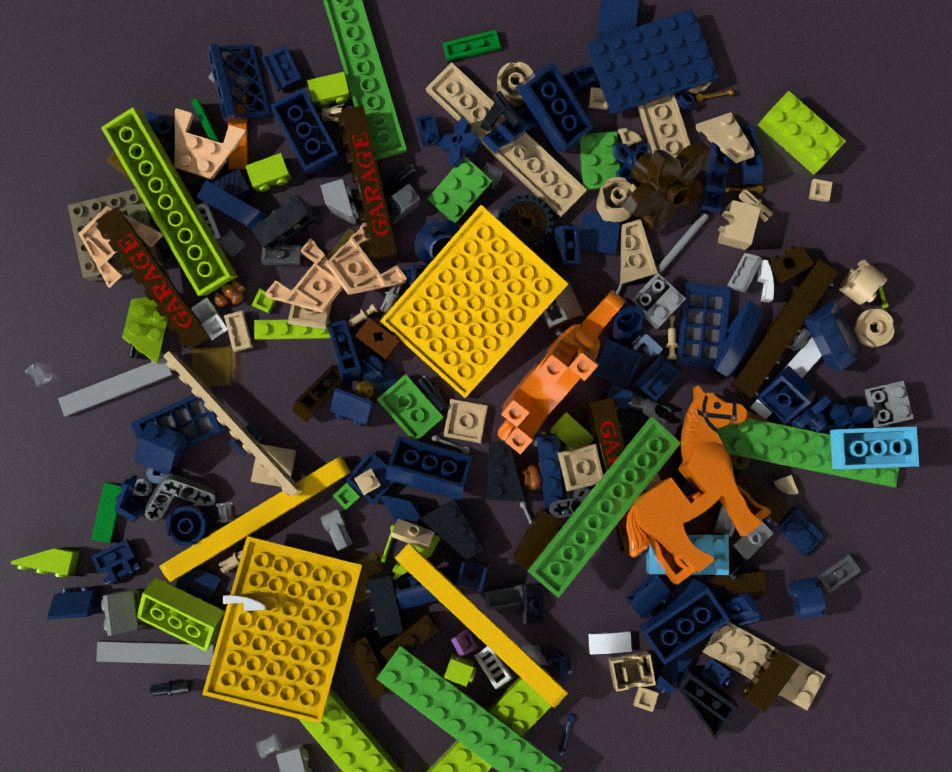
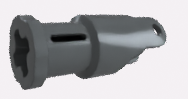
M633 392L627 405L628 409L638 410L642 415L649 418L653 417L655 420L665 424L668 421L659 417L655 413V409L672 412V409L649 398L646 400L639 397L635 392Z

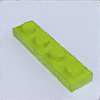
M254 320L255 340L330 339L328 327L320 329L288 324V320Z

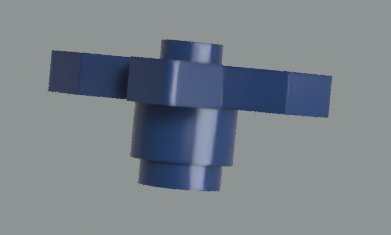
M462 117L455 124L454 135H444L438 141L440 148L446 153L449 152L447 160L455 168L464 161V156L472 157L482 142L476 133L470 132L472 125L465 117Z
M640 143L635 147L634 151L627 144H616L613 146L614 158L623 164L616 171V177L627 179V182H630L633 178L631 175L633 165L642 155L651 153L650 144Z
M827 395L821 398L816 397L788 424L794 428H802L807 424L812 430L820 431L829 423L826 419L827 416L821 410L831 402L830 398Z
M849 401L833 404L830 410L832 419L828 420L829 423L823 428L824 434L830 435V430L865 428L863 422L871 419L873 415L872 407L859 406L855 408Z

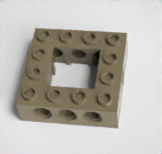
M137 189L68 205L83 279L90 282L104 279L83 243L79 232L106 206L112 209L119 207L124 215H128L130 218L157 230L155 220ZM141 238L159 265H164L159 244L150 247ZM119 252L108 261L122 275L133 272L130 267L126 268L120 260L122 256Z

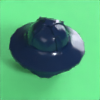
M444 218L435 219L425 224L418 232L414 242L418 258L429 265L460 230V227L452 220Z

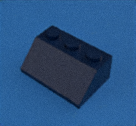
M837 300L831 301L803 319L828 369L841 371L857 360L860 347Z

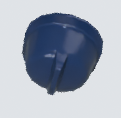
M625 301L620 310L613 316V338L619 344L633 342L640 335L644 319L642 308Z
M367 352L358 358L361 367V380L374 390L385 392L397 382L395 368L380 355L374 352Z

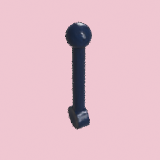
M572 714L566 716L567 725L562 746L558 750L560 755H565L566 753L565 746L571 722L574 721Z

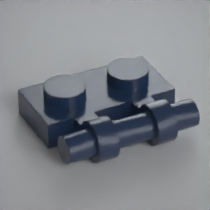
M129 539L91 556L98 573L107 572L108 577L103 578V583L106 586L119 582L121 578L127 575L132 576L136 574V571L142 569L140 562L135 564L130 562V559L136 557V554ZM123 564L124 569L116 572L114 567Z

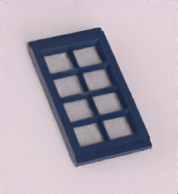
M685 282L683 296L686 299L682 302L676 365L714 369L712 367L723 353L720 348L726 340L731 287Z
M194 394L130 423L137 440H139L148 421L180 433L187 440L184 449L226 430L225 426L217 420L218 415L214 411H209L204 406L205 401Z

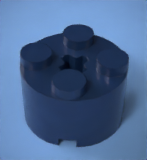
M197 506L179 507L169 515L166 521L168 536L171 537L173 542L182 546L193 545L208 536L211 528L208 512ZM186 523L191 524V528L187 527Z
M817 577L794 580L792 584L788 585L789 594L795 600V604H792L794 615L800 618V620L826 616V613L822 611L826 608L821 586L816 587L815 582H819Z

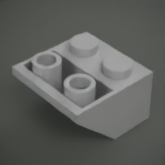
M343 179L320 185L325 204L330 212L352 225H357L356 218H359L354 202H351L354 200L349 184L345 185Z
M657 273L631 302L634 306L642 308L644 319L655 329H658L686 298Z
M570 283L542 313L548 330L583 315Z
M904 381L865 390L868 406H871L873 411L872 421L874 428L914 419Z
M139 589L118 591L103 596L101 606L102 610L105 611L104 629L107 631V636L134 631L144 627L143 621L137 618L141 602Z

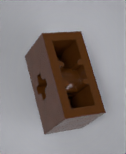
M369 318L355 336L388 361L401 342L398 340L395 332H387L383 329L384 324L375 318L373 321ZM382 335L384 340L382 342L380 340L377 341L375 336Z

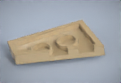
M731 112L696 124V130L699 133H704L711 143H716L721 148L720 150L735 163L754 157L755 152Z
M641 219L621 226L620 285L658 273Z

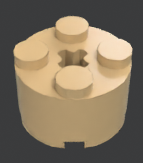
M523 62L505 64L498 73L497 92L501 91L510 104H514V107L525 104L516 86L517 83L520 84L529 77L533 70Z
M614 177L608 179L601 187L596 207L604 221L622 222L631 217V214L622 205L636 189L633 183L631 185L627 182V179Z
M862 260L857 264L860 267L856 270L851 269L840 285L842 288L839 289L857 304H863L865 301L870 303L876 297L877 293L875 292L877 289L883 286L888 279L884 273L868 261Z

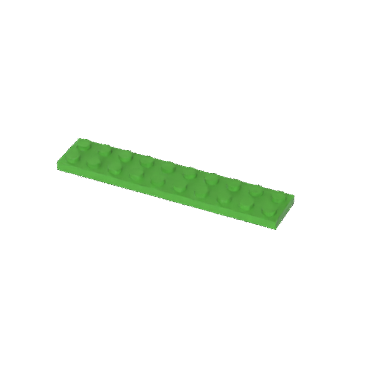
M323 0L354 106L364 105L376 160L407 152L362 0Z
M650 417L527 572L559 598L681 442L658 421Z
M746 418L745 421L737 425L727 424L717 429V433L730 455L896 488L899 467L832 469L831 436L829 434Z
M400 645L376 678L499 772H559L562 769L560 764L402 645Z

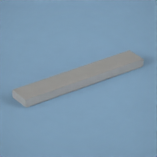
M165 358L158 359L157 364L153 362L58 398L64 416H70L173 376L172 370L166 364L168 361Z
M98 641L96 662L211 665L215 644H212L208 651L205 652L189 643Z

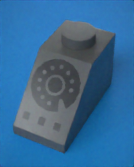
M410 184L394 194L386 203L391 226L422 205L421 199Z

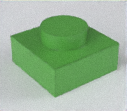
M346 483L333 495L345 510L361 497L349 483Z

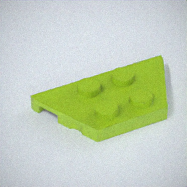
M147 297L132 299L122 338L151 359L153 363L157 364L167 318L165 316L161 317L155 308L157 304L154 300L150 301Z

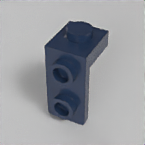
M137 475L124 480L120 487L122 491L116 498L117 504L115 507L116 512L133 523L145 513L146 506L131 497L138 480Z
M682 653L667 664H662L654 675L655 687L663 694L667 691L672 695L676 689L673 684L692 660Z

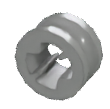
M138 479L133 492L138 496L149 495L152 491V483H148L147 479ZM140 483L146 484L147 488H144L146 489L145 492L139 491L138 487H141L139 486Z

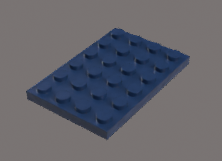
M693 8L586 44V50L610 116L718 79V74Z

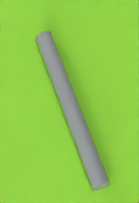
M702 213L657 266L656 269L660 275L709 218L707 214Z

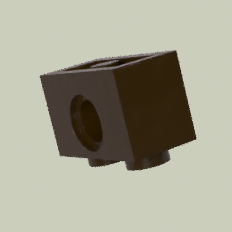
M794 245L784 251L786 253L784 256L779 257V255H776L768 260L776 287L814 265L803 245L798 248ZM785 260H788V261L791 262V264H792V268H791V269H789V268H787V267L785 266V264H784Z

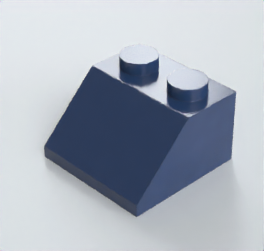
M788 365L756 398L780 421L786 424L812 402L817 391Z
M335 388L330 411L335 413L334 417L345 420V417L352 419V424L363 427V424L369 425L376 403Z
M148 421L139 437L134 462L165 475L171 474L187 444V440L180 433Z
M650 574L624 600L642 619L644 617L649 618L655 612L654 608L659 603L662 605L670 598L669 594L671 591L657 575Z
M84 586L78 591H74V587L62 588L61 592L55 593L53 596L47 620L88 617L100 613V589H93V586Z

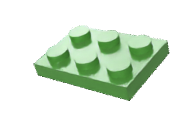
M617 132L587 133L579 139L582 186L587 191L600 190L608 179L616 177V171L620 168L619 161L614 158L613 146L618 144Z
M464 156V161L457 168L454 167L427 199L446 217L457 224L493 181Z
M406 374L377 399L412 440L418 441L444 418Z

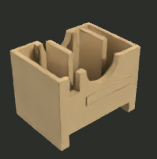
M732 200L726 207V211L722 214L728 220L729 225L725 227L720 226L717 243L746 250L752 244L761 207Z
M647 650L639 653L608 657L612 683L616 692L629 690L633 687L656 685L651 655ZM643 658L646 659L648 669H645Z

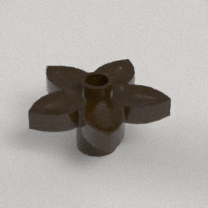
M697 141L685 147L676 157H673L664 150H655L654 153L642 155L635 162L631 171L632 177L641 185L630 194L622 207L631 215L643 217L646 226L657 235L669 223L677 206L690 205L703 196V186L695 177L704 167L710 148L702 141Z

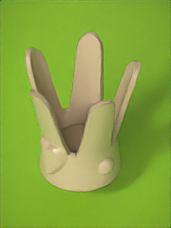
M345 104L334 107H322V112L318 113V115H322L323 122H338V118L333 116H340L342 108L338 107H342Z

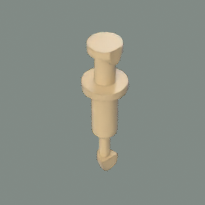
M372 304L366 311L361 309L360 314L349 320L348 328L354 327L365 319L368 320L370 314L377 313L378 309Z
M672 315L669 318L668 343L665 345L666 348H669V356H667L669 360L677 359L675 348L679 347V344L676 343V329L674 328L675 315Z

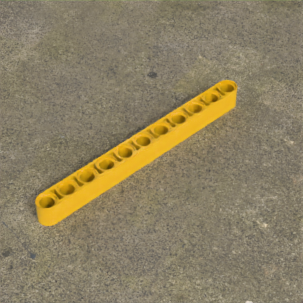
M340 456L296 482L303 490L298 496H288L282 491L160 565L159 567L168 583L177 580L180 576L182 577L190 572L194 567L200 566L349 475L351 471L343 457Z
M408 543L395 559L548 704L555 708L568 694L566 689L414 546Z

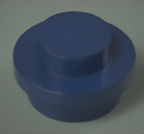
M682 92V94L676 97L677 104L681 109L690 110L693 107L695 100L691 94Z

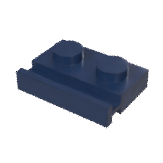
M286 45L270 52L265 57H261L278 92L283 88H288L303 81Z
M659 355L634 384L653 401H657L681 372Z
M795 508L792 513L775 527L802 556H805L824 538L821 532L798 508Z
M748 592L726 598L720 603L730 618L736 620V626L760 621L764 617L763 614L757 611L759 608Z

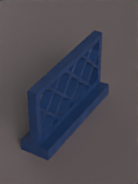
M210 44L207 54L224 123H232L233 120L270 116L271 113L254 45L218 47V44ZM249 50L251 58L249 60L239 55L241 51ZM222 52H229L234 56L230 62L223 58ZM236 58L245 64L242 70L232 64ZM247 66L255 71L253 78L244 73ZM229 68L238 73L235 80L227 75ZM240 76L249 80L250 83L246 88L236 82ZM251 84L259 88L260 92L257 96L248 90ZM233 86L243 91L239 98L231 92ZM245 93L254 99L251 105L241 100ZM256 101L263 105L264 111L258 112L253 108ZM238 103L247 108L245 113L237 114L235 107Z

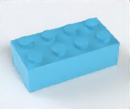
M917 427L830 430L832 469L919 466Z
M686 534L696 548L711 555L714 559L703 570L694 572L691 575H729V535ZM649 543V550H646V572L649 574H666L655 560Z

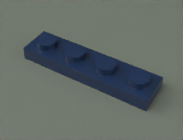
M556 433L536 435L545 511H549L550 504L553 501L563 499ZM557 504V508H554V510H564V507Z

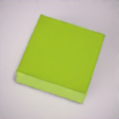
M259 288L252 306L270 314L276 300L266 297V291Z

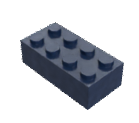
M554 62L541 66L516 86L517 91L556 151L567 150L593 128L592 123Z
M304 88L270 105L308 177L341 160Z
M398 436L387 466L386 479L461 500L473 456Z
M702 583L640 625L639 628L665 665L728 623L730 619L708 587Z

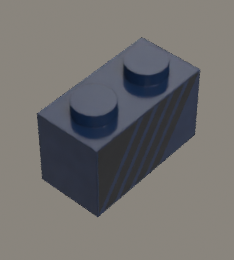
M240 169L211 182L242 201L247 200L249 195L253 194Z
M559 226L554 228L552 232L553 267L579 265V226Z

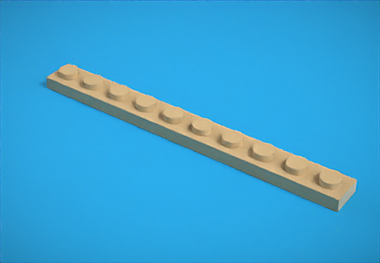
M168 351L163 356L168 361L166 363L167 366L173 371L176 370L180 374V380L193 388L191 390L192 393L205 401L204 406L209 411H214L218 415L217 420L222 425L229 427L230 434L235 439L241 440L243 443L242 447L248 453H253L256 457L255 461L269 471L268 475L275 482L278 481L282 485L281 489L288 496H298L303 490L188 365L176 353Z

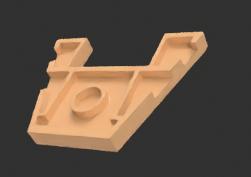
M176 108L175 168L213 180L226 163L228 156L232 151H235L238 147L237 144L246 136L247 131L229 125L223 143L193 135L188 132L194 115Z
M106 206L79 232V235L95 261L106 285L111 288L123 275L108 262L118 251H113L108 243L110 239L106 234L103 236L96 227L98 225L96 220L112 210V208ZM124 215L136 233L150 247H153L163 237L161 232Z
M365 223L327 262L328 268L348 295L402 284L407 280L398 266L380 274L360 246L369 242L363 233Z
M310 238L300 252L303 256L314 262L312 267L293 290L288 289L275 280L265 295L274 300L324 313L343 287L328 268V259L325 257V254L317 247L314 240Z

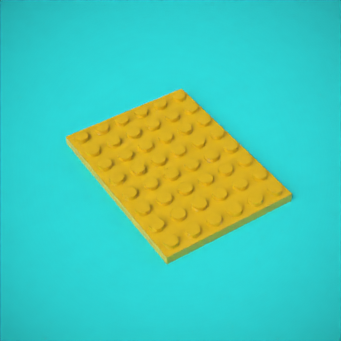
M480 205L380 322L391 332H395L402 342L466 398L569 283L483 205Z
M247 536L230 595L245 596L259 600L267 605V609L244 611V603H231L227 605L202 695L321 724L362 565Z

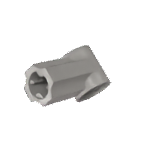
M339 509L320 517L337 551L353 544L345 527L344 517Z

